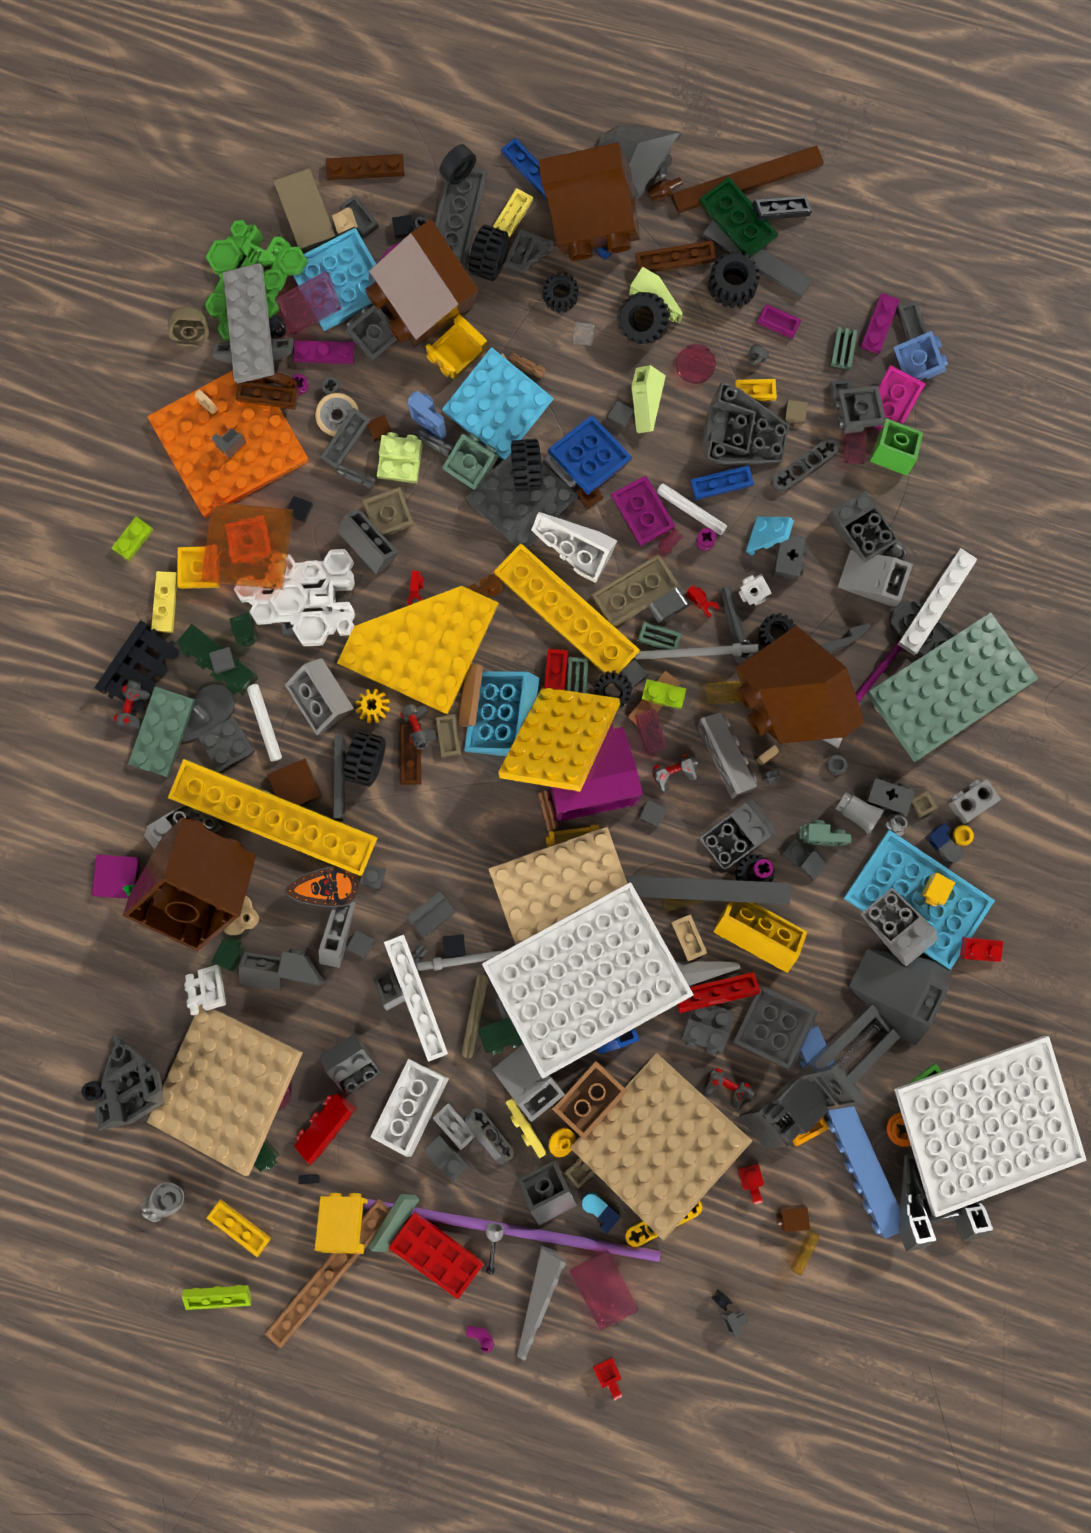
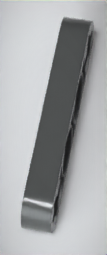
M831 438L819 443L777 473L772 481L773 489L776 492L783 493L832 459L838 452V443ZM826 446L833 447L832 452L829 450L822 456L821 453L825 450ZM811 455L816 456L818 463L815 465L810 464L808 457ZM800 467L803 474L800 476L794 475L792 468ZM787 475L789 476V479L786 480L784 486L782 484H777L779 480L782 481L787 477Z

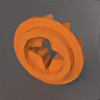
M894 1113L888 1119L886 1127L888 1138L898 1146H911L908 1134L902 1133L899 1135L900 1129L896 1126V1124L904 1125L902 1113Z

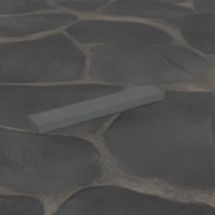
M712 220L703 233V238L708 241L712 240L714 245L727 253L734 251V254H737L738 248ZM763 249L749 258L756 261L755 265L759 266V273L800 299L812 282L810 278Z

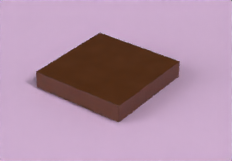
M305 758L267 774L277 797L300 806L322 797Z

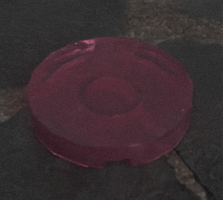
M691 344L679 353L676 361L677 372L686 382L692 384L703 383L714 373L716 367L715 356L706 346Z

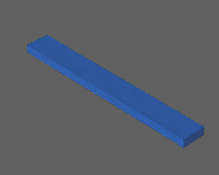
M514 138L501 149V153L547 200L541 182L539 161ZM607 247L594 249L604 261L613 254L608 252Z

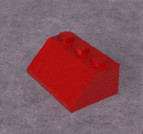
M338 1093L334 1096L330 1094L322 1103L324 1106L323 1110L320 1113L316 1111L308 1121L311 1123L308 1129H302L295 1138L297 1143L294 1147L309 1165L320 1157L357 1110L356 1107Z

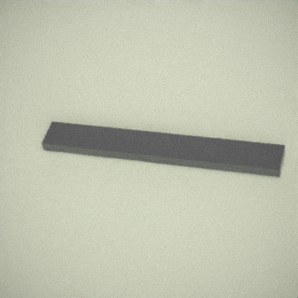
M625 875L627 884L631 882L638 896L642 898L790 905L791 883Z

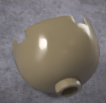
M189 306L180 307L170 315L168 320L169 337L171 340H175L177 345L195 347L199 345L197 342L207 339L209 335L207 320L203 313L196 308Z

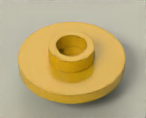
M560 1128L555 1131L548 1145L551 1154L555 1157L568 1155L572 1151L570 1147L576 1141L575 1134L568 1128Z

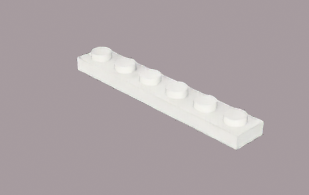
M961 548L957 551L897 645L914 656L918 653L974 566L977 558Z
M404 934L385 941V947L428 1062L447 1055V1049Z

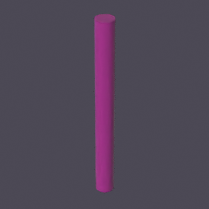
M900 639L856 692L858 703L901 651L902 647L897 645Z

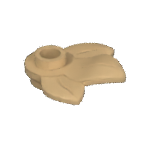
M245 896L241 915L224 929L226 934L240 935L245 929H252L258 924L259 916L253 909L252 901L249 897ZM247 915L250 917L248 922H246Z

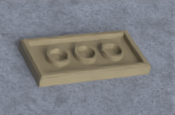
M310 168L274 180L295 241L302 251L325 244L336 238Z
M657 554L591 594V598L603 617L616 628L646 610L648 605L680 585L660 554Z

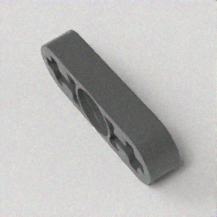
M474 1108L466 1114V1125L498 1164L503 1165L513 1158L514 1152L512 1147L481 1109ZM486 1132L492 1135L493 1141L487 1138Z

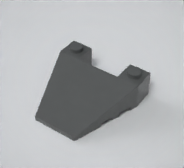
M914 1154L904 1157L899 1233L906 1252L924 1249L937 1241L931 1224L955 1220L963 1241L979 1239L993 1231L985 1207L982 1203L978 1202L938 1217L932 1216Z

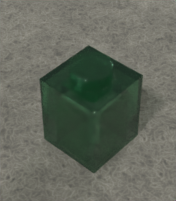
M249 613L229 619L235 640L240 646L248 647L254 645L255 641L259 640L253 617Z
M232 937L229 940L222 939L211 962L229 971H235L246 948L241 946L242 942Z
M266 1138L254 1163L259 1172H262L264 1169H267V1171L271 1170L278 1163L276 1159L280 1156Z

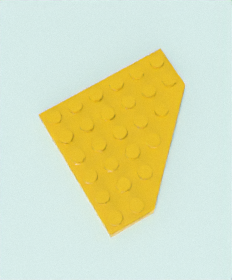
M459 586L354 626L337 664L443 713L449 714L499 603L468 588Z

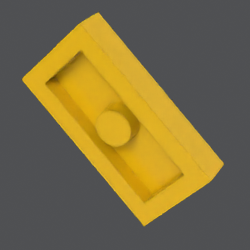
M776 379L735 381V387L740 388L756 401H776Z

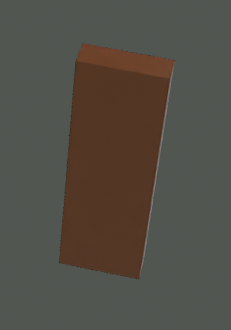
M246 381L238 383L235 399L237 402L296 410L299 390L297 388Z
M410 723L400 724V785H422L421 749H417L409 740L411 738L410 734L413 733Z

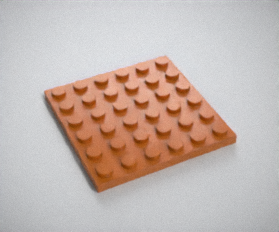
M233 370L147 416L204 518L309 462V458L280 408L236 401L238 383L234 381ZM263 378L250 380V382L266 384ZM198 390H201L217 406L218 410L214 414H211L198 403L194 395ZM232 428L237 433L243 435L246 443L229 459L215 446L211 438L216 433L222 437Z

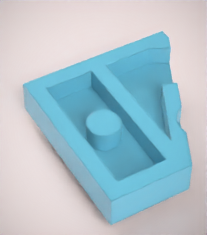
M757 516L746 553L754 555L756 554L755 551L760 548L768 549L776 543L788 540L794 520L790 517Z

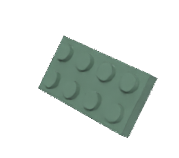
M155 687L128 764L169 777L195 700Z

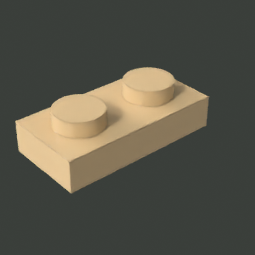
M691 914L671 922L687 962L707 954Z

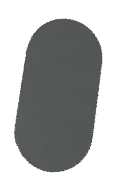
M906 601L900 603L893 610L890 616V626L893 633L899 639L902 638L921 609L922 603ZM939 618L917 654L923 657L957 635V633Z

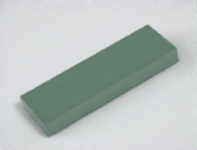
M400 1194L368 1246L372 1252H387L389 1250V1245L402 1229L419 1202V1198L416 1195Z

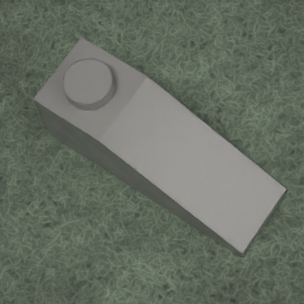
M352 901L349 905L343 907H332L319 948V964L340 968L356 902Z

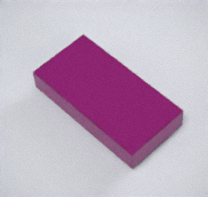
M766 304L757 324L793 339L802 320Z

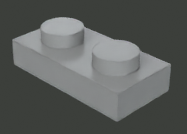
M449 1103L433 1117L434 1121L460 1150L475 1137L466 1125L465 1120Z

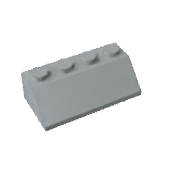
M720 712L700 719L696 727L731 798L734 799L754 790L757 787V778L754 772H750L747 764H749L747 757L744 753L741 754L737 747L739 746L737 737L731 735L729 731L730 723L727 717H723Z

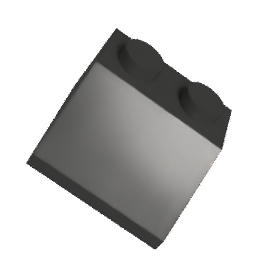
M291 948L289 952L283 951L277 977L314 985L326 984V980L312 958L305 955L306 951Z
M556 1160L517 1179L529 1209L538 1225L577 1206Z

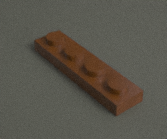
M403 154L326 158L327 180L405 176Z
M712 240L635 253L638 273L642 267L651 272L713 263L716 260Z

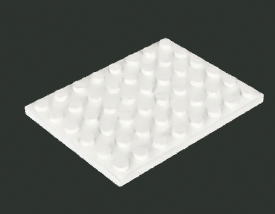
M631 882L482 963L542 1079L694 995Z
M1049 1036L1036 1038L894 1089L931 1214L934 1217L944 1215L1086 1161Z

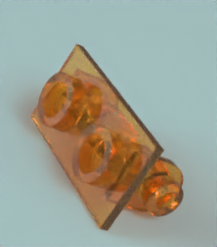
M490 574L479 580L481 585L479 588L476 583L466 587L487 598L495 596L504 590L500 578L495 574Z

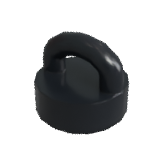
M274 315L269 321L270 334L283 337L286 334V326L281 317Z

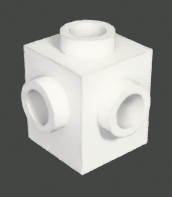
M762 574L756 577L751 575L743 579V584L740 585L741 591H739V595L743 602L748 601L749 605L754 603L757 606L766 601V596L772 594ZM752 588H757V592L755 593L750 592V590Z

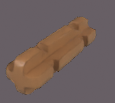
M511 353L508 359L510 363L514 366L517 365L519 369L531 375L535 374L534 376L539 379L543 378L545 374L544 367L536 366V363L523 357L519 358V355Z
M549 791L539 792L538 796L540 802L542 801L541 807L544 819L547 820V830L558 829L557 820H555L556 816L552 801L549 800L551 799Z

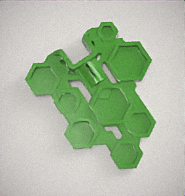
M244 220L234 221L230 228L234 236H228L226 240H215L206 255L214 272L220 274L221 279L214 292L207 299L205 307L212 318H219L220 324L217 329L226 342L230 341L223 272L237 269L244 255L246 258L240 268L258 263L263 267L272 266L270 270H265L264 272L268 317L270 320L277 314L280 308L275 298L283 288L287 276L301 275L308 263L300 247H291L282 237H274L267 250L260 248L259 245L264 238L255 224L247 225Z

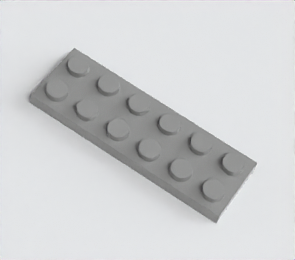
M258 263L223 272L234 381L242 383L275 375L263 266Z

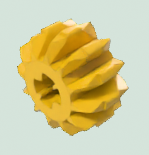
M367 689V696L359 694L362 701H355V704L360 706L355 711L357 714L362 713L360 715L361 720L367 718V723L371 724L373 718L376 723H379V716L386 719L383 711H390V708L386 706L390 701L389 699H384L386 696L384 692L378 695V690L374 689L373 694H371L370 690ZM374 702H376L377 708L374 710L371 708L370 710L369 704L373 703L374 705Z

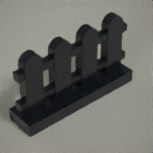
M140 620L94 688L103 694L106 691L109 692L108 697L111 699L115 696L125 702L126 697L123 695L122 685L127 679L128 681L133 680L141 683L142 690L153 693L154 688L157 687L152 681L154 675L165 676L168 672L167 666L163 664L166 657L176 659L179 656L178 649L174 647L176 643L172 640L168 643L156 635L158 633L157 630L152 629V631H149V625ZM140 641H143L144 643L139 649L137 645ZM148 646L162 653L158 660L145 652ZM129 657L132 658L129 665H126L125 663L127 662ZM137 662L150 670L146 677L133 669ZM119 674L121 677L116 683L114 679ZM143 699L134 701L132 708L142 710L145 707V701Z

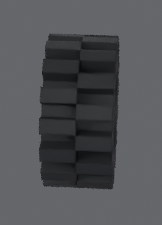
M557 272L556 277L552 274L551 279L548 277L546 283L544 282L543 299L548 308L551 306L552 311L556 308L557 312L561 313V309L567 312L568 307L571 310L573 304L576 305L579 290L576 279L573 281V276L571 275L568 278V273L564 272V276H561V272ZM557 287H564L568 290V295L564 298H557L553 291Z
M774 613L770 617H766L759 628L758 637L761 638V645L764 644L765 648L776 640L770 635V629L773 626H781L786 633L796 626V624L793 625L794 620L792 618L789 620L786 614L782 616V613L777 615Z
M613 670L610 673L607 671L597 680L594 695L610 697L606 694L605 687L610 683L619 685L621 693L614 698H619V707L621 709L630 699L632 692L631 681H628V677L626 675L624 677L622 672L616 673V670Z
M760 854L746 856L737 865V870L735 871L737 875L736 880L752 881L747 876L748 868L758 860L769 859ZM765 863L758 865L763 873H768L769 869H766L768 866ZM773 869L769 877L761 878L756 882H772L775 877V869Z

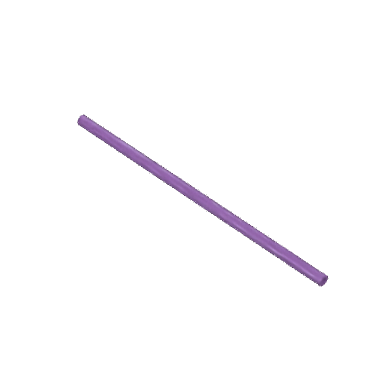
M367 1199L368 1204H363V1209L369 1210L377 1200ZM383 1202L392 1209L394 1203ZM416 1207L410 1214L411 1216L416 1211L431 1222L486 1231L487 1225L490 1223H499L504 1227V1235L650 1261H660L661 1251L633 1247Z

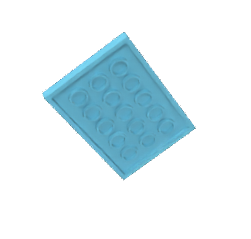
M891 830L886 832L843 897L844 900L863 912L893 888L936 929L938 941L923 953L951 970L960 956L962 937L971 938L995 902L994 899ZM937 872L956 883L945 905L933 907L927 904L925 898L920 895L930 875Z

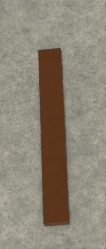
M816 145L672 193L671 197L679 214L700 207L699 199L728 177L734 181L742 192L823 166L824 161Z

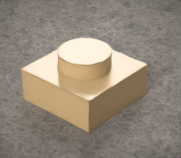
M348 207L332 215L339 235L358 228L351 208Z

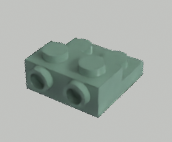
M470 433L469 435H461L442 469L475 490L485 475L491 471L499 456L495 454L497 451L495 448L488 444L483 446L479 443L480 439Z
M812 820V822L799 827L798 837L802 839V844L845 846L851 843V834H845V830H832L830 832V825L824 824L822 820Z

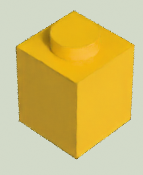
M937 872L930 875L920 896L925 898V902L933 907L945 905L956 882Z

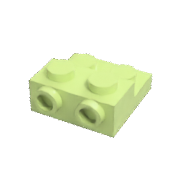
M388 432L387 436L382 435L377 478L417 483L423 447L422 441L418 440V437L415 435H407L406 438L399 437L398 434Z

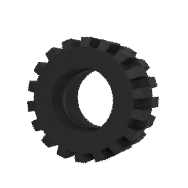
M485 224L479 229L469 257L470 274L495 281L502 270L509 245L508 232Z
M730 251L729 255H726V253L722 254L721 259L717 258L711 268L708 289L711 291V297H716L715 302L718 304L722 302L724 307L730 305V308H735V305H738L739 308L743 306V303L748 304L750 299H753L759 284V266L755 265L756 261L754 259H749L750 255H741L742 252L740 251L737 254H734V251ZM730 274L738 275L743 279L744 283L741 285H731L725 281L724 277Z
M637 292L630 295L628 299H625L622 302L623 306H620L618 310L621 311L620 315H617V320L620 319L618 327L622 328V335L627 336V340L633 341L636 344L653 343L661 339L662 335L668 330L666 328L670 325L668 320L671 317L670 312L667 310L669 308L668 305L663 302L664 299L650 292ZM641 306H648L654 315L653 324L648 330H640L635 324L634 316L637 309Z
M537 438L512 440L510 446L516 492L541 490L543 476L539 441Z
M361 730L356 733L351 741L344 763L343 773L345 780L370 787L375 782L385 754L386 742L384 737Z

